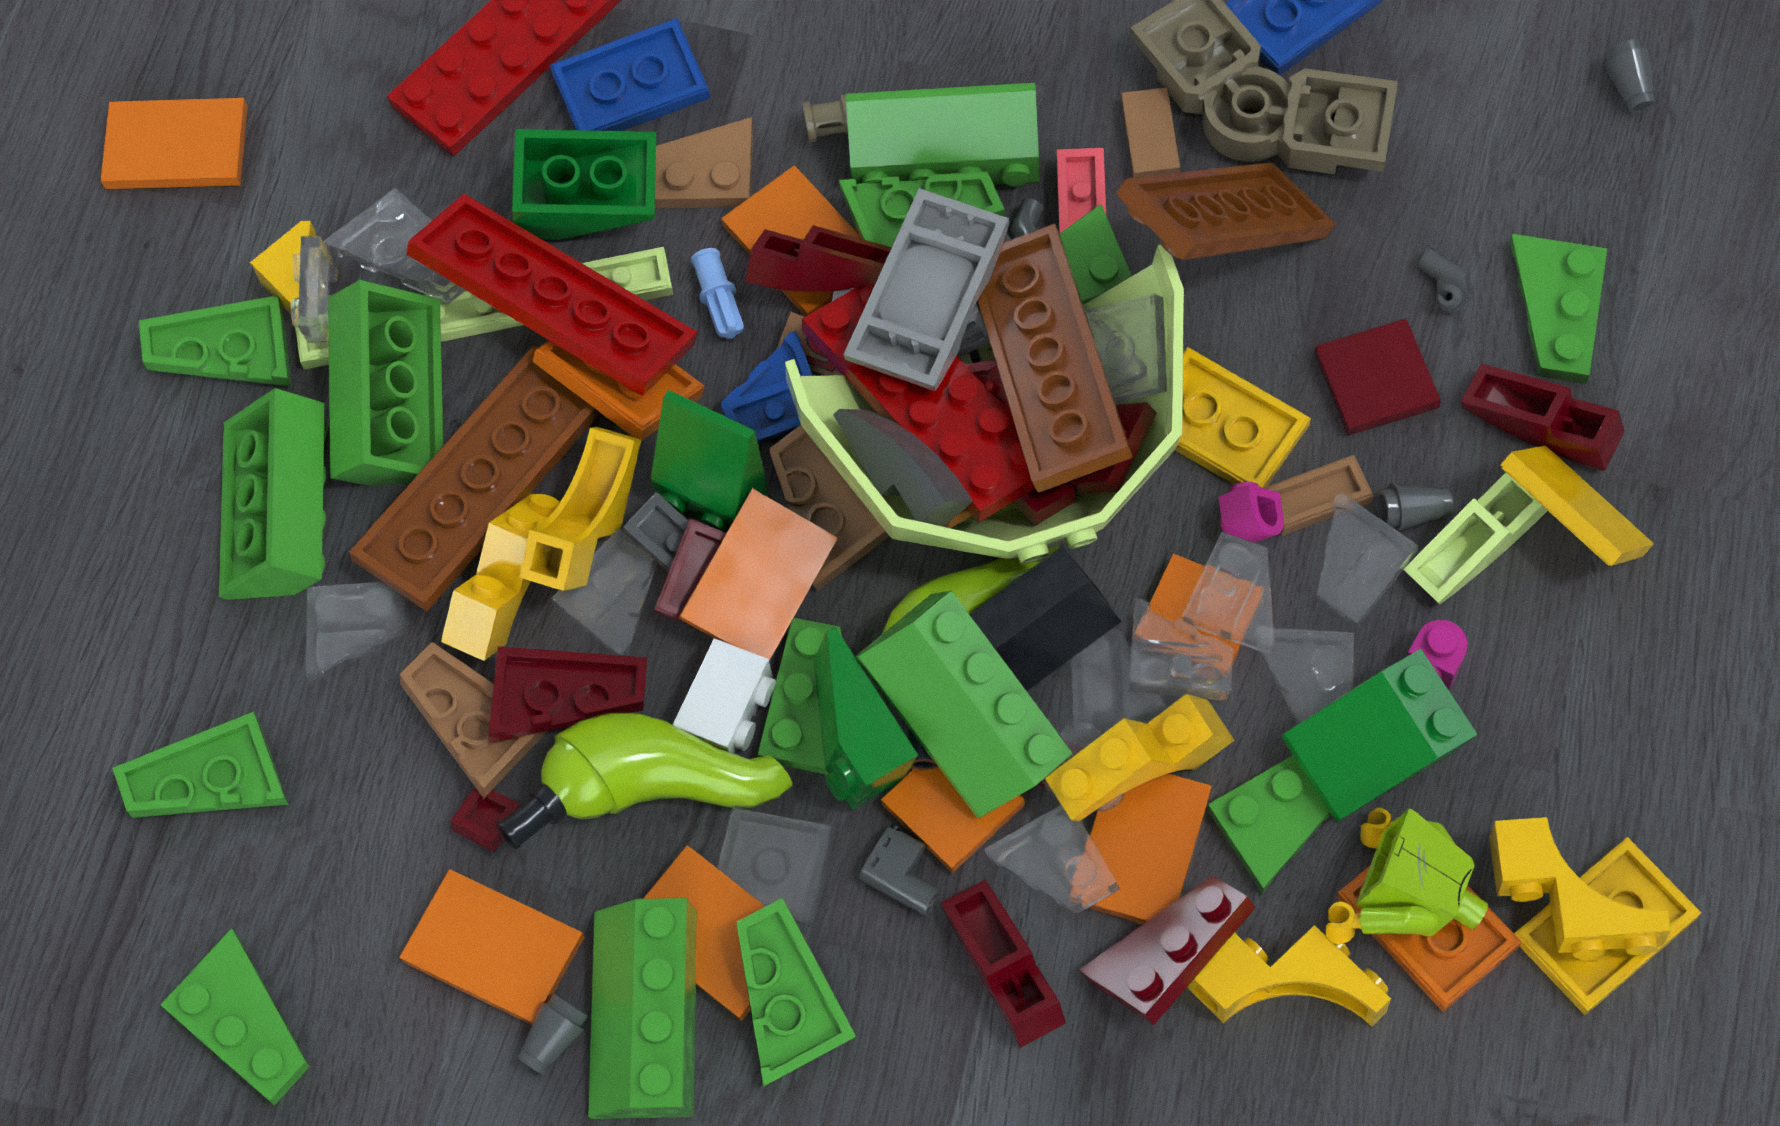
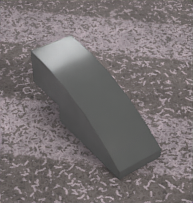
M839 409L833 414L881 496H901L915 521L933 525H947L973 502L956 475L940 457L914 434L892 420L870 410Z

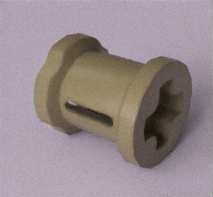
M846 94L841 95L839 100L815 105H811L809 101L802 102L809 143H815L818 137L845 132L848 136Z

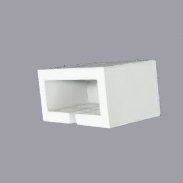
M714 638L673 725L716 748L736 755L739 749L745 751L752 741L756 724L750 720L753 715H756L759 706L766 707L769 704L776 684V680L773 679L769 659Z

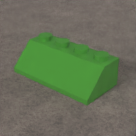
M1035 83L846 94L850 168L852 179H856V184L881 182V177L899 176V181L927 180L933 174L988 171L994 185L1021 186L1030 182H1040Z
M359 280L328 297L330 479L367 486L409 484L443 447L440 299Z
M274 388L224 422L219 598L232 600L296 595L322 579V573L325 568V557L322 554V536L326 521V514L323 510V486L326 480L324 441L327 435V425L324 422L325 403Z
M952 591L930 594L855 656L976 818L986 815L1036 786L1073 754Z
M687 898L634 899L594 912L588 1111L590 1119L693 1117L697 910Z

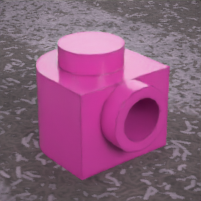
M1242 482L1231 486L1229 493L1218 497L1221 512V529L1224 535L1237 546L1247 547L1278 535L1282 531L1284 517L1279 492L1260 488L1258 483Z
M1431 621L1419 631L1407 656L1422 649L1447 689L1450 690L1465 658L1468 646L1467 638L1463 630L1451 621Z

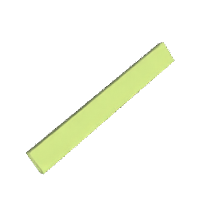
M664 247L582 263L643 300L674 295ZM463 288L426 294V296L440 299L441 342L523 325ZM328 314L294 321L300 363L303 369L329 365Z

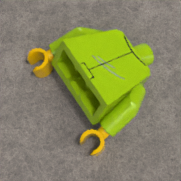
M1375 808L1368 814V822L1363 823L1360 829V840L1363 845L1369 848H1377L1356 905L1362 908L1361 913H1355L1352 906L1348 903L1336 902L1328 910V920L1331 923H1328L1325 927L1327 939L1336 944L1349 942L1355 935V929H1361L1363 934L1433 936L1453 919L1471 930L1476 928L1486 914L1488 903L1466 890L1474 868V862L1467 853L1455 844L1442 824L1426 821L1411 808L1407 809L1400 817H1397L1395 821H1391V814L1387 810Z

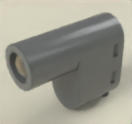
M892 823L884 831L865 862L859 880L924 916H928L932 911L941 891L939 888L913 875L925 853L926 845L901 832L900 827Z

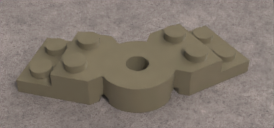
M1174 0L1130 27V38L1157 69L1158 82L1163 88H1168V94L1183 112L1203 115L1202 124L1205 136L1210 144L1221 154L1234 160L1246 162L1265 160L1277 154L1288 168L1335 174L1337 165L1384 172L1398 81L1304 68L1291 76L1288 83L1277 73L1259 67L1261 45L1222 0ZM1253 109L1258 113L1247 114L1242 112V110Z

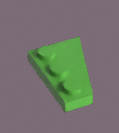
M232 928L161 1004L170 1015L274 1106L310 1067L283 1016L279 1013L269 995L262 978L247 955L241 940Z

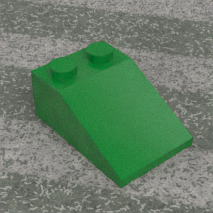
M515 129L512 216L513 223L540 239L562 240L655 219L656 132Z
M668 390L663 397L651 473L654 493L657 492L680 514L683 515L685 513L698 519L700 523L727 533L752 488L765 496L769 493L755 430Z
M833 627L826 632L813 660L824 764L828 772L825 775V780L834 797L840 802L845 800L851 810H854L898 784L906 776L918 754L837 628Z
M1419 649L1285 732L1281 737L1336 823L1454 754L1478 734L1422 649Z

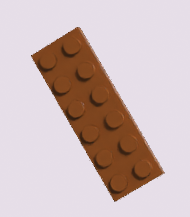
M1272 162L1126 178L1116 192V195L1128 206L1127 211L1129 215L1140 224L1149 226L1162 239V247L1172 256L1182 260L1324 239L1336 226V223Z
M1055 223L1003 243L991 279L979 297L978 304L1030 476L1039 493L1133 458L1060 233Z
M535 345L532 346L349 551L351 560L426 612L482 550L489 522L529 496L601 414L533 362L534 352L538 348Z

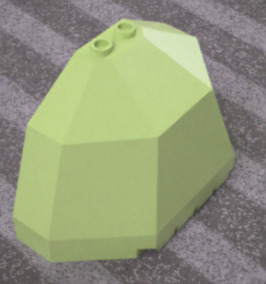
M1158 245L1152 265L1083 305L1115 404L1147 402L1157 414L1118 492L1075 496L1073 504L1038 525L1033 524L1012 503L981 522H978L975 518L965 519L952 528H946L945 525H933L915 521L901 496H881L833 416L839 409L870 410L878 414L845 376H800L795 359L785 362L786 381L801 426L892 539L1004 559L1019 558L1021 564H1028L1049 555V548L1067 543L1069 549H1075L1098 539L1096 532L1103 529L1177 448L1182 436L1184 288L1172 255L1162 245ZM990 342L976 349L980 362L995 359ZM969 353L959 358L964 364L972 363Z

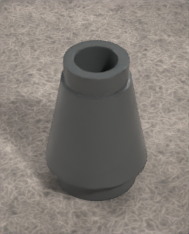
M1639 39L1626 40L1608 48L1604 53L1607 61L1603 66L1627 105L1629 112L1638 113L1653 107L1657 102L1654 96L1655 91L1649 49L1643 48Z
M1390 483L1386 489H1379L1376 493V516L1382 528H1391L1394 532H1398L1441 519L1442 517H1450L1453 510L1452 495L1447 487L1438 488Z
M554 993L548 1003L542 1001L522 1046L523 1049L517 1058L543 1075L548 1066L550 1067L585 1031L582 1026L589 1016Z

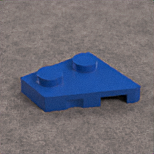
M796 331L789 333L776 351L765 362L762 360L749 374V378L741 386L736 387L721 402L724 416L755 430L758 444L789 434L801 425L786 381L785 362L795 359L800 376H813Z

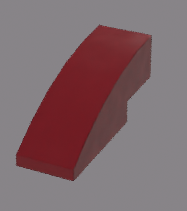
M812 225L803 240L764 229L751 248L746 282L774 289L802 292L840 291L865 287L868 284H876L892 247Z
M1482 363L1461 400L1462 408L1495 427L1534 446L1546 445L1558 456L1602 471L1606 470L1625 432L1619 410L1575 399L1570 387Z
M986 879L941 902V906L967 956L1020 1048L1066 1024L1060 1001L1036 965L1032 951Z

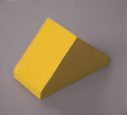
M300 221L250 262L261 285L272 296L278 295L283 307L297 321L313 317L321 243L311 221Z

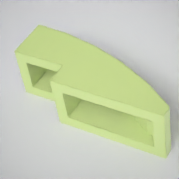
M1505 473L1478 501L1473 498L1403 570L1435 601L1442 604L1503 554L1548 510L1511 476Z

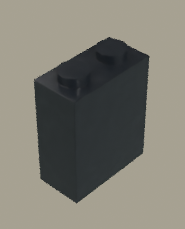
M1063 545L969 614L1026 691L1122 622L1098 587Z

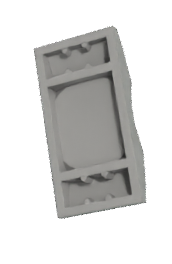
M919 188L843 354L844 359L936 391L960 349L976 302L991 279L1007 233L1009 218Z

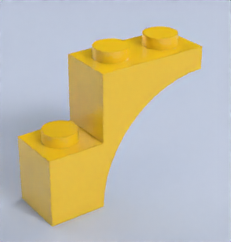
M599 427L590 428L579 466L564 497L543 523L529 529L519 578L562 591L587 585L597 539L619 534L621 531L641 439Z
M532 493L489 522L476 575L453 590L442 635V643L483 661L497 652L498 646L503 647L507 644L514 618L531 582L519 578L529 529L537 527L553 513L559 505V501L556 498L546 494Z
M1185 694L1147 724L1123 718L1048 775L1045 780L1072 821L1080 822L1112 799L1149 780L1175 771L1196 770L1235 740L1207 699Z
M1547 817L1494 822L1489 841L1497 897L1511 896L1514 901L1527 902L1542 898L1543 893H1549L1558 953L1573 952V957L1585 959L1601 956L1605 953V950L1625 948L1627 954L1642 955L1658 950V946L1664 945L1671 932L1668 910H1647L1627 906L1605 897L1588 886L1573 872L1561 856L1554 843Z
M1315 925L1271 967L1266 964L1269 961L1268 956L1255 941L1248 937L1243 941L1234 932L1187 987L1223 1024L1234 1014L1254 1003L1274 997L1300 995L1321 998L1337 1003L1351 1010L1373 1026L1387 1013L1391 998L1386 994L1389 990L1384 981L1368 968L1362 971L1348 958L1350 951L1345 944H1336L1329 941L1326 934L1322 933Z

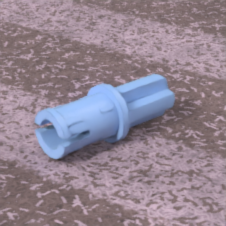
M715 248L702 249L691 257L692 267L695 269L702 289L699 294L700 301L708 307L717 335L725 337L727 340L733 339L744 330V325L734 299L736 287L727 279L719 250Z

